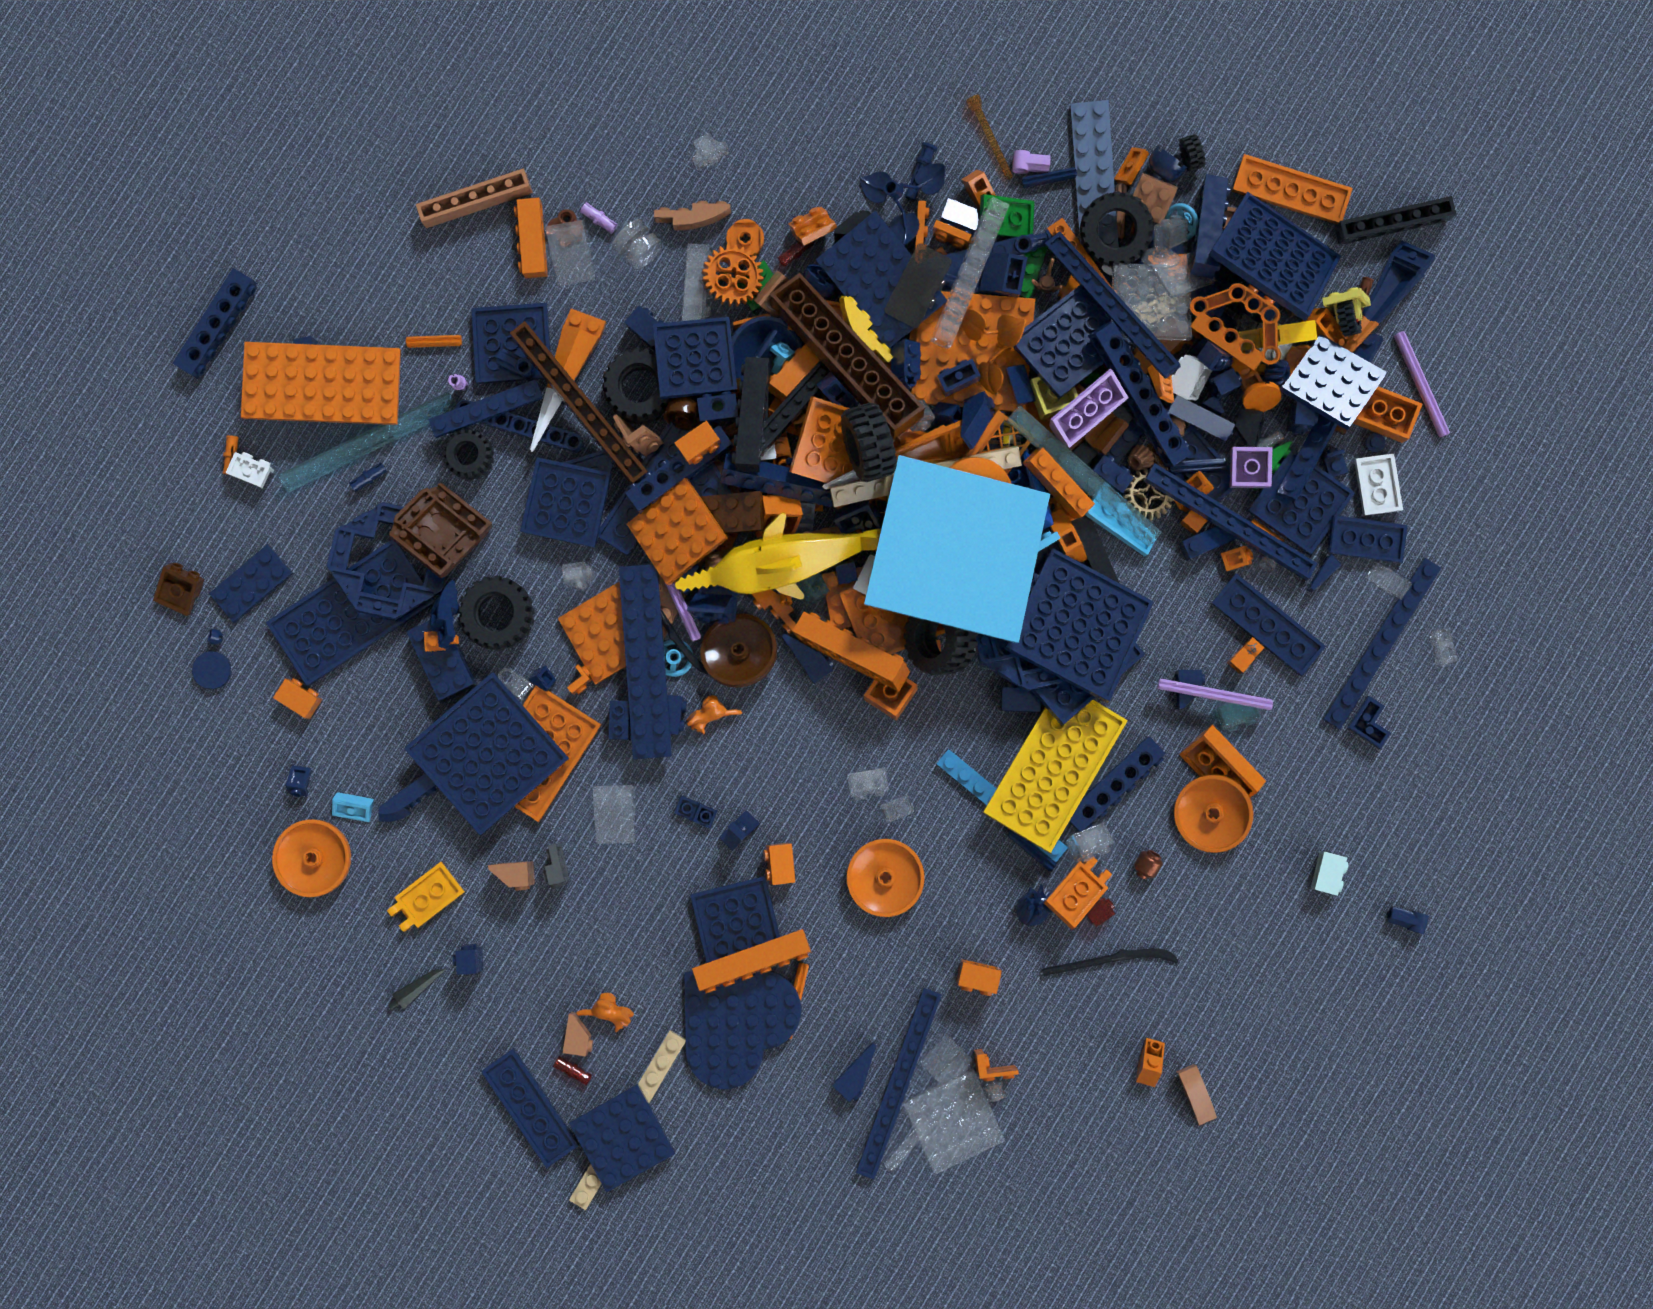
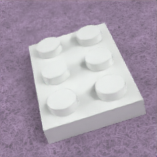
M1394 454L1355 459L1354 463L1363 516L1402 511L1403 506Z

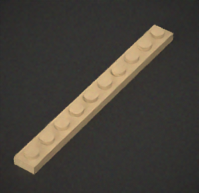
M1018 446L936 463V465L949 467L956 461L964 458L982 457L997 463L1003 469L1022 466ZM894 473L870 482L859 480L829 487L833 506L837 507L889 495Z
M671 1030L638 1083L649 1103L686 1042L685 1038ZM591 1164L569 1201L584 1210L587 1209L601 1185Z

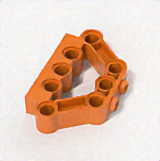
M1235 283L1229 289L1207 297L1194 298L1190 303V310L1197 317L1190 327L1253 370H1256L1261 362L1275 364L1280 360L1278 321L1280 320L1281 313L1273 305L1275 303L1274 300L1266 295L1262 298L1257 294L1258 289L1250 284L1246 287L1240 283ZM1236 288L1243 290V296L1239 299L1233 297V291ZM1252 299L1259 301V307L1256 310L1249 308V302ZM1199 301L1205 303V309L1202 312H1198L1195 308L1196 303ZM1234 302H1242L1245 304L1248 312L1260 314L1263 321L1262 352L1256 348V344L1252 340L1242 339L1236 329L1226 328L1220 318L1207 315L1208 311ZM1268 310H1274L1276 313V317L1272 321H1268L1265 318V313ZM1214 320L1220 323V328L1216 332L1210 329V324ZM1230 331L1236 334V339L1232 343L1226 340V334ZM1246 342L1252 345V351L1248 354L1242 351V345ZM1269 349H1273L1276 352V357L1272 361L1268 360L1265 356L1266 351Z

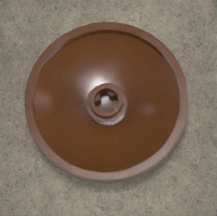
M736 614L735 622H729L728 624L715 622L708 629L701 643L700 654L704 668L711 678L722 685L739 688L759 682L771 671L777 658L778 647L774 633L767 623L753 615Z

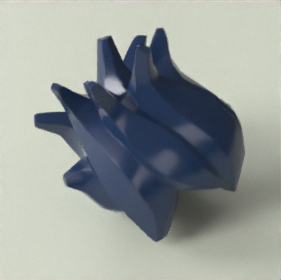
M1040 884L1037 892L1032 887H1029L1028 892L1017 901L1016 914L1019 922L1028 926L1039 925L1048 918L1050 913H1054L1043 903L1051 893L1044 894L1043 884Z

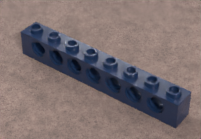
M1113 321L1105 323L1089 334L1088 338L1107 370H1113L1127 394L1128 399L1126 402L1164 466H1175L1191 454L1188 443L1181 437L1178 426L1173 423L1168 409L1163 406L1156 391L1151 386L1150 378L1141 369L1140 361L1131 352L1130 344L1121 335L1120 327ZM1110 340L1114 343L1113 349L1110 346ZM1120 357L1124 360L1123 365L1120 363ZM1130 373L1133 375V382L1129 378ZM1140 390L1143 392L1142 398L1139 395ZM1150 406H1151L1152 409H1153L1152 415H1151L1150 412H1149V407H1150ZM1159 423L1162 424V431L1159 429ZM1169 439L1172 441L1171 447L1168 444Z

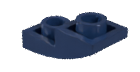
M680 795L673 813L711 828L717 810Z

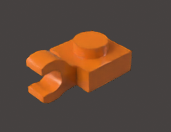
M424 632L425 652L446 651L445 648H441L438 645L437 632ZM455 635L454 641L450 642V644H459V636Z

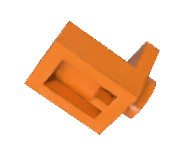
M1247 546L1221 553L1226 572L1252 564L1253 553Z

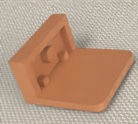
M617 414L613 416L615 420L614 426L624 436L622 440L628 447L632 446L636 453L640 452L647 456L663 444L662 439L646 426L642 425L637 430H634L632 425Z

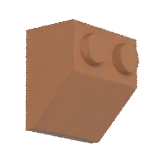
M533 861L488 865V869L508 887H515V891L530 889V885L535 884Z

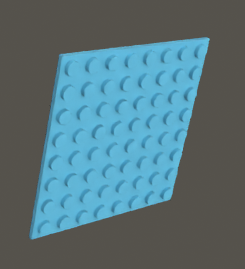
M898 455L897 467L893 476L864 605L1019 643L1050 494Z

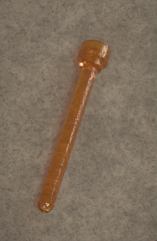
M979 94L974 95L966 100L967 106L975 112L1005 178L1011 180L1013 177L1011 170L982 111V99Z

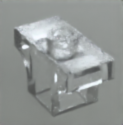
M710 133L693 141L696 155L692 158V163L696 171L707 165L716 164L720 158L729 154L726 142L715 141Z

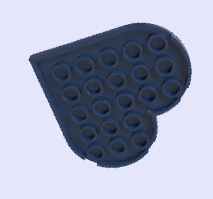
M693 971L684 972L686 1056L692 1072L701 1082L717 1089H733L745 1084L760 1068L764 1049H771L783 1044L796 1031L802 1014L801 1000L796 988L779 973L769 971L761 974L759 971L753 973V977L742 981V978L734 980L735 984L724 987L722 984L716 987V991L705 994V991H699Z

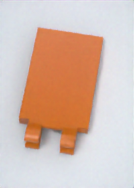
M1093 856L1084 863L1079 861L1043 902L1072 930L1108 889L1104 883L1112 875L1107 869L1101 872L1098 877L1090 871L1098 862Z

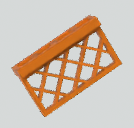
M996 409L975 447L971 450L968 448L963 457L1008 448L1003 447L1001 437L1007 435L1013 436L1014 446L1022 447L1019 450L1021 457L1035 436ZM1004 420L1011 424L1012 432L1001 434L1000 425ZM1024 433L1029 438L1024 444L1017 445L1015 434ZM999 437L1001 448L990 450V439ZM1012 468L1004 469L1007 475L1009 474Z

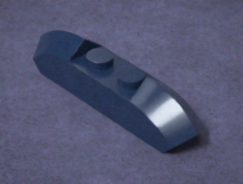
M425 773L379 807V821L391 822L410 815L409 807H416L421 803L420 799L425 795L429 797L437 791V786Z

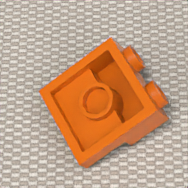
M823 207L812 208L808 214L797 216L792 219V222L788 223L794 238L802 245H806L837 228L835 221L829 217Z

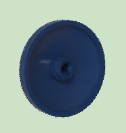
M770 316L756 317L743 323L734 332L732 345L736 380L739 383L744 378L741 375V365L745 364L746 357H753L771 329L777 330L783 336L781 342L787 344L794 352L798 348L803 347L800 337L794 331L788 330V324L785 321ZM774 353L769 359V378L770 375H774V373L771 371L774 366L773 361L777 356Z

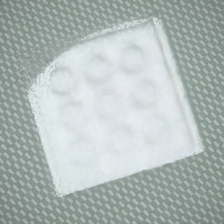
M1113 263L1112 289L1155 337L1164 340L1190 341L1192 338V327H1190V267ZM1121 331V335L1123 336V338H1128V337Z
M973 1069L902 1102L935 1175L1005 1141Z

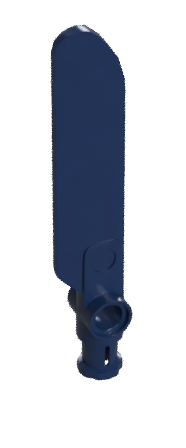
M1045 230V233L1037 235L1033 233L927 259L919 263V265L931 280L935 270L961 278H968L983 273L986 253L1023 255L1036 251L1037 248L1044 247L1045 242L1051 239V234L1049 230ZM1019 240L1026 242L1027 247L1025 250L1019 248ZM933 281V283H934L935 285H940V284H941V283H937V282H934V281Z

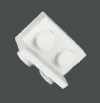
M235 452L226 473L263 489L269 473H273L274 469L270 467L271 463L260 459L258 462L253 460V456L248 453L242 452V454Z

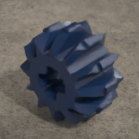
M1279 360L1275 364H1266V369L1264 370L1265 384L1274 382L1281 391L1291 374L1290 366H1288L1289 363L1285 360Z

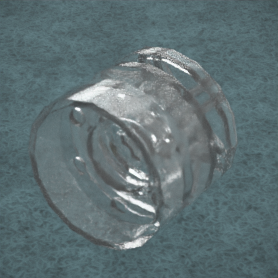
M636 219L626 225L612 242V247L618 251L620 256H626L625 261L635 271L649 264L663 246L662 241L654 233L649 234L650 229L644 226L645 224L641 219Z

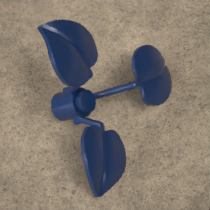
M936 163L921 168L915 176L918 186L904 183L898 184L886 172H876L860 178L862 190L870 201L882 203L888 195L897 204L902 215L895 216L891 220L889 228L903 245L910 243L919 230V219L916 214H906L898 201L903 195V188L916 190L921 188L922 192L926 195L936 194L944 185L946 167L944 164Z

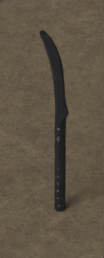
M661 609L662 624L669 638L678 646L684 656L697 670L709 675L703 663L687 648Z
M1161 948L1121 949L1119 952L1111 955L1042 968L1043 975L1047 976L1135 958H1160L1174 963L1179 962L1174 954Z

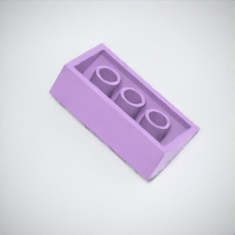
M1109 369L1050 419L1049 427L1056 438L1070 448L1128 399L1113 370Z

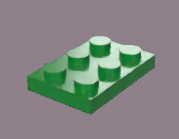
M987 194L981 195L979 234L1015 238L1033 233L1034 201Z

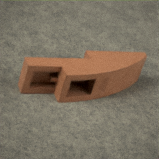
M697 201V203H692V211L688 208L670 210V208L666 207L654 210V219L656 223H673L674 230L696 229L725 218L731 214V206L724 201H717L716 204H710L707 201Z

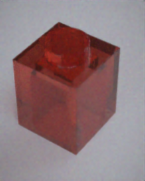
M1101 897L1086 915L1092 924L1097 927L1115 915L1113 911L1115 906L1109 898Z

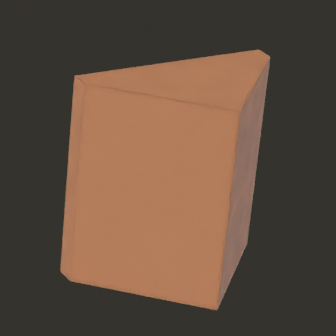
M777 270L753 300L769 314L777 318L779 314L770 306V294L788 282L789 279Z

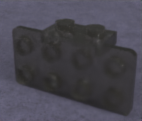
M921 243L918 244L884 309L885 313L913 328H918L928 308H933L937 300L935 298L937 291H942L946 283L943 279L952 264V260Z

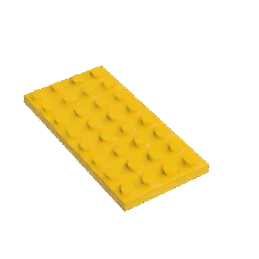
M1092 700L1061 726L1045 707L983 813L1046 852L1051 853L1128 720Z

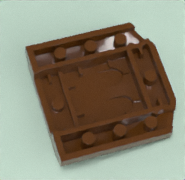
M440 483L437 487L422 489L395 515L389 537L439 578H443L488 534L492 527V522L448 487Z

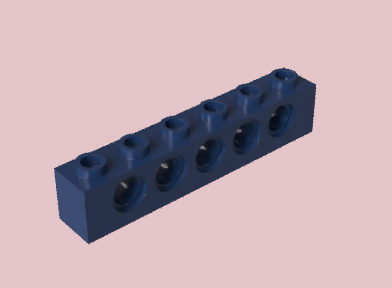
M233 268L172 364L196 379L202 376L206 371L208 362L215 357L216 349L225 341L229 329L235 325L237 316L246 308V302L249 297L255 294L258 284L253 279ZM240 289V294L234 296V292ZM230 305L229 311L224 312V308ZM220 321L219 327L214 328L215 322ZM210 337V341L204 344V339ZM200 353L199 358L194 360V355Z
M719 425L711 428L721 441L720 447L713 453H706L699 463L689 465L681 452L677 451L673 459L670 461L665 460L658 466L659 469L655 472H648L644 475L641 482L638 484L635 482L627 488L628 491L625 494L640 514L684 478L690 480L734 448L733 443ZM681 464L684 466L683 470L679 473L674 472L675 466ZM661 476L668 477V481L666 483H658V480ZM652 487L651 494L644 495V488Z
M1150 736L1146 737L1084 795L1069 821L1070 824L1078 832L1084 831L1086 833L1093 827L1092 822L1096 818L1100 820L1108 812L1106 809L1111 804L1115 806L1122 799L1120 796L1125 791L1129 793L1136 786L1134 783L1139 778L1143 780L1150 773L1148 770L1153 765L1156 767L1164 760L1162 756L1166 753ZM1142 754L1148 757L1146 765H1142L1139 762V757ZM1128 767L1134 770L1132 778H1127L1125 775V770ZM1114 780L1120 783V789L1116 792L1111 789V783ZM1101 793L1106 796V802L1102 805L1097 802V796ZM1085 807H1090L1092 810V815L1089 818L1083 816L1082 811Z

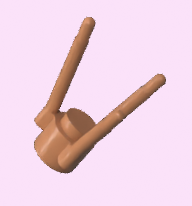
M1053 258L1049 262L1046 276H1043L1039 283L1034 279L1031 280L1035 289H1040L1043 293L1051 291L1055 293L1063 288L1062 285L1054 286V279L1050 276L1054 264Z

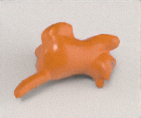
M711 695L704 699L702 709L696 710L686 719L688 721L687 725L691 726L692 730L701 732L704 735L707 723L720 719L723 716L741 715L742 711L737 709L727 710L718 700L717 696Z
M606 992L600 995L592 1009H582L577 1011L576 1015L595 1016L602 1020H608L615 1025V1032H618V1030L629 1025L631 1022L629 1017H633L634 1013L627 1007L617 1006L616 997L612 993Z

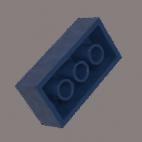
M430 620L406 631L438 701L444 702L477 686L459 644L448 645L446 651L425 652L424 632H431Z

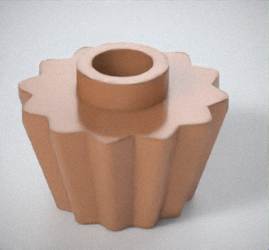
M1137 444L1128 456L1129 466L1136 471L1150 468L1154 464L1153 452L1143 444Z

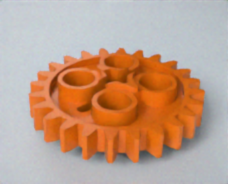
M727 244L725 250L720 246L718 249L719 253L713 250L712 256L708 255L707 257L708 262H704L703 266L706 269L702 270V274L706 275L702 278V281L708 282L704 288L711 289L708 295L715 294V301L721 298V304L723 305L725 301H728L729 306H731L732 302L739 306L740 301L745 305L747 298L752 301L754 298L753 294L757 296L759 293L757 289L762 287V284L759 282H762L764 277L760 276L763 273V269H758L761 262L755 263L757 256L750 257L751 250L745 253L744 246L737 250L736 244L733 249L730 248L729 244ZM725 262L729 267L722 268L720 263ZM738 265H745L747 270H741ZM718 281H725L727 286H720ZM737 283H743L746 288L740 289Z

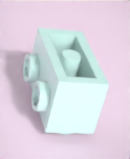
M1320 851L1310 889L1338 896L1344 884L1342 881L1343 873H1346L1348 869L1347 857Z

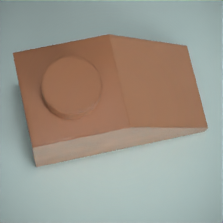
M571 1012L568 1016L563 1053L586 1057L588 1052H592L594 1041L591 1040L590 1032L578 1015H576V1012Z

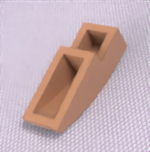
M1192 1064L1176 1071L1198 1125L1217 1118L1197 1066Z

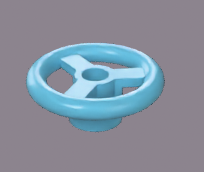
M1183 203L1172 205L1164 219V227L1168 235L1177 241H1187L1195 235L1198 224V216L1195 210ZM1177 210L1178 218L1170 226V216ZM1177 228H1184L1190 231V233L1181 236L1173 231Z
M669 639L664 642L666 660L671 664L670 670L666 668V675L678 677L688 672L692 664L687 661L684 668L676 671L677 664L685 656L676 649L669 650L666 648L669 645L675 644ZM683 641L687 648L693 653L691 647L685 641ZM673 654H677L678 656L677 660L675 661L671 660V656Z

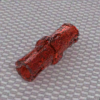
M812 241L806 245H802L800 242L792 244L785 253L777 258L781 265L786 267L796 258H800L802 253L814 245V242Z
M558 1056L553 1065V1068L562 1071L568 1075V1078H573L585 1086L588 1085L593 1076L579 1068L578 1064H572Z

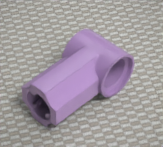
M1016 150L1013 152L1012 172L1017 174L1049 172L1050 155L1030 154L1026 150Z

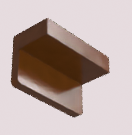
M1111 412L1086 433L1083 438L1093 450L1106 455L1129 425L1125 420L1116 417Z

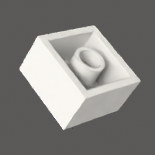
M1185 354L1178 361L1181 367L1176 371L1175 375L1171 376L1173 393L1186 400L1197 401L1212 371L1196 356Z

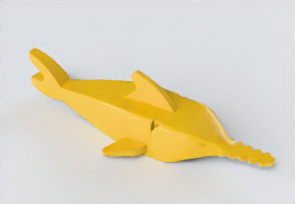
M782 512L765 528L762 539L750 541L733 548L717 565L709 567L708 571L702 569L700 574L694 572L693 576L680 577L675 583V587L684 592L687 588L692 591L694 587L700 589L702 586L708 588L709 585L714 587L719 585L742 594H753L776 589L781 594L801 600L804 598V594L797 586V582L818 574L862 550H877L881 528L859 534L803 533L783 535L786 514Z

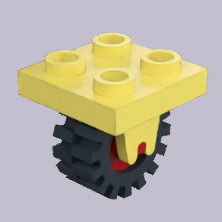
M1350 288L1347 292H1335L1329 294L1328 297L1322 298L1323 305L1332 315H1336L1337 324L1341 326L1340 329L1344 337L1362 332L1361 308L1371 306L1370 298L1361 288Z

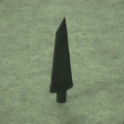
M446 969L432 970L402 989L395 991L392 994L395 999L388 1004L389 1008L393 1011L399 1005L403 1009L408 1007Z

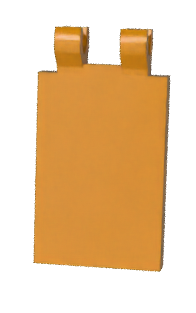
M439 862L394 898L397 903L390 907L387 912L391 917L400 911L404 913L407 920L401 923L399 927L405 932L414 924L417 928L421 927L465 891L443 862Z

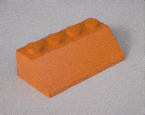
M1213 724L1179 754L1200 777L1211 774L1229 777L1239 783L1246 790L1250 798L1266 782Z

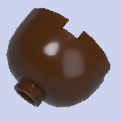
M692 396L672 398L665 408V421L670 424V421L675 423V427L679 429H695L696 426L701 424L697 400Z

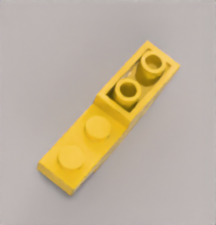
M841 296L839 301L844 321L883 362L888 363L893 358L890 354V348L877 340L878 336L871 329L868 331V328L872 325V322L869 320L871 317L864 310L860 311L856 306L857 302L851 296Z
M1315 320L1278 325V345L1317 340ZM1263 328L1239 332L1242 339L1252 340L1256 344L1257 349L1263 348ZM1248 342L1242 345V351L1252 349V345Z

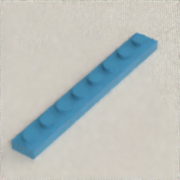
M948 749L936 764L987 806L997 788ZM1060 840L1057 841L1051 853L1036 846L1054 862H1057L1068 849Z

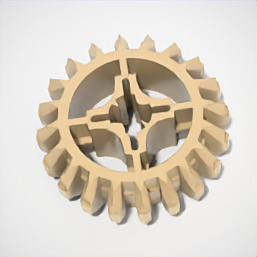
M1144 469L1143 475L1140 471L1136 472V477L1131 475L1134 478L1128 485L1129 488H1126L1124 491L1127 495H1123L1122 499L1128 500L1124 504L1125 507L1130 505L1131 508L1129 510L1131 512L1136 511L1134 517L1137 518L1139 514H1142L1141 519L1145 520L1148 515V519L1151 521L1154 515L1157 519L1160 518V512L1165 515L1167 513L1165 508L1170 509L1172 505L1169 502H1172L1174 499L1156 491L1148 483L1144 489H1134L1138 482L1146 478L1148 470ZM1148 489L1151 492L1150 494H1152L1149 499L1146 498V495L1144 496ZM1133 495L1142 500V507L1136 503ZM1162 500L1159 507L1148 509L1151 501Z

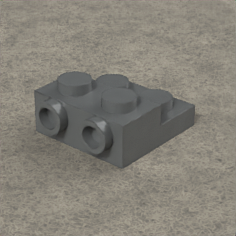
M562 844L548 845L546 855L548 861L552 862V865L545 866L543 877L545 882H548L551 889L564 886L565 881L570 879Z

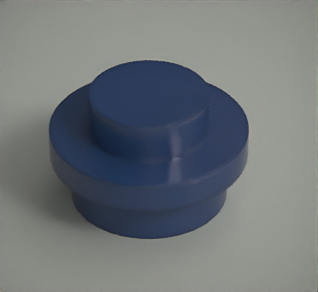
M1371 434L1366 439V447L1373 453L1380 452L1385 447V439L1380 434Z

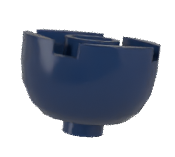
M1157 145L1152 151L1148 162L1149 168L1153 171L1152 176L1168 182L1178 179L1187 167L1183 165L1181 168V163H1179L1178 159L1164 149L1160 152L1161 148Z
M815 264L807 266L803 277L824 299L832 297L838 288L825 271L822 270L821 266Z

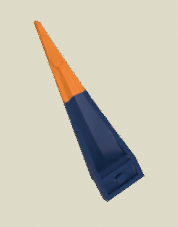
M1401 240L1391 253L1370 297L1371 306L1365 307L1362 312V332L1351 335L1344 348L1352 353L1425 276L1424 273L1435 260L1434 254Z

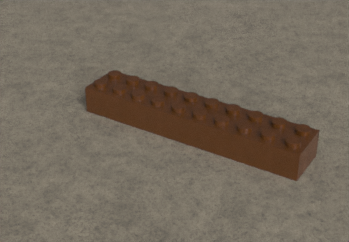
M801 273L770 294V306L861 405L874 403L879 406L887 420L893 440L924 417L925 407Z

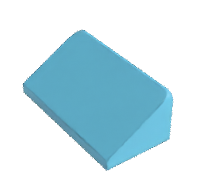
M336 793L332 799V816L370 822L374 799Z

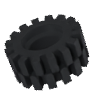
M1193 134L1179 140V151L1187 171L1191 172L1205 167V152L1199 137Z

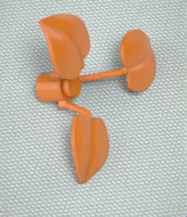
M966 309L962 315L963 328L971 340L978 341L982 339L983 334H998L997 341L1003 345L988 360V363L981 362L978 367L982 386L988 392L996 395L1003 384V372L997 364L992 362L1005 349L1014 347L1019 343L1024 332L1026 319L1018 318L1011 314H1004L998 319V330L987 331L985 330L987 326L985 317L976 310Z

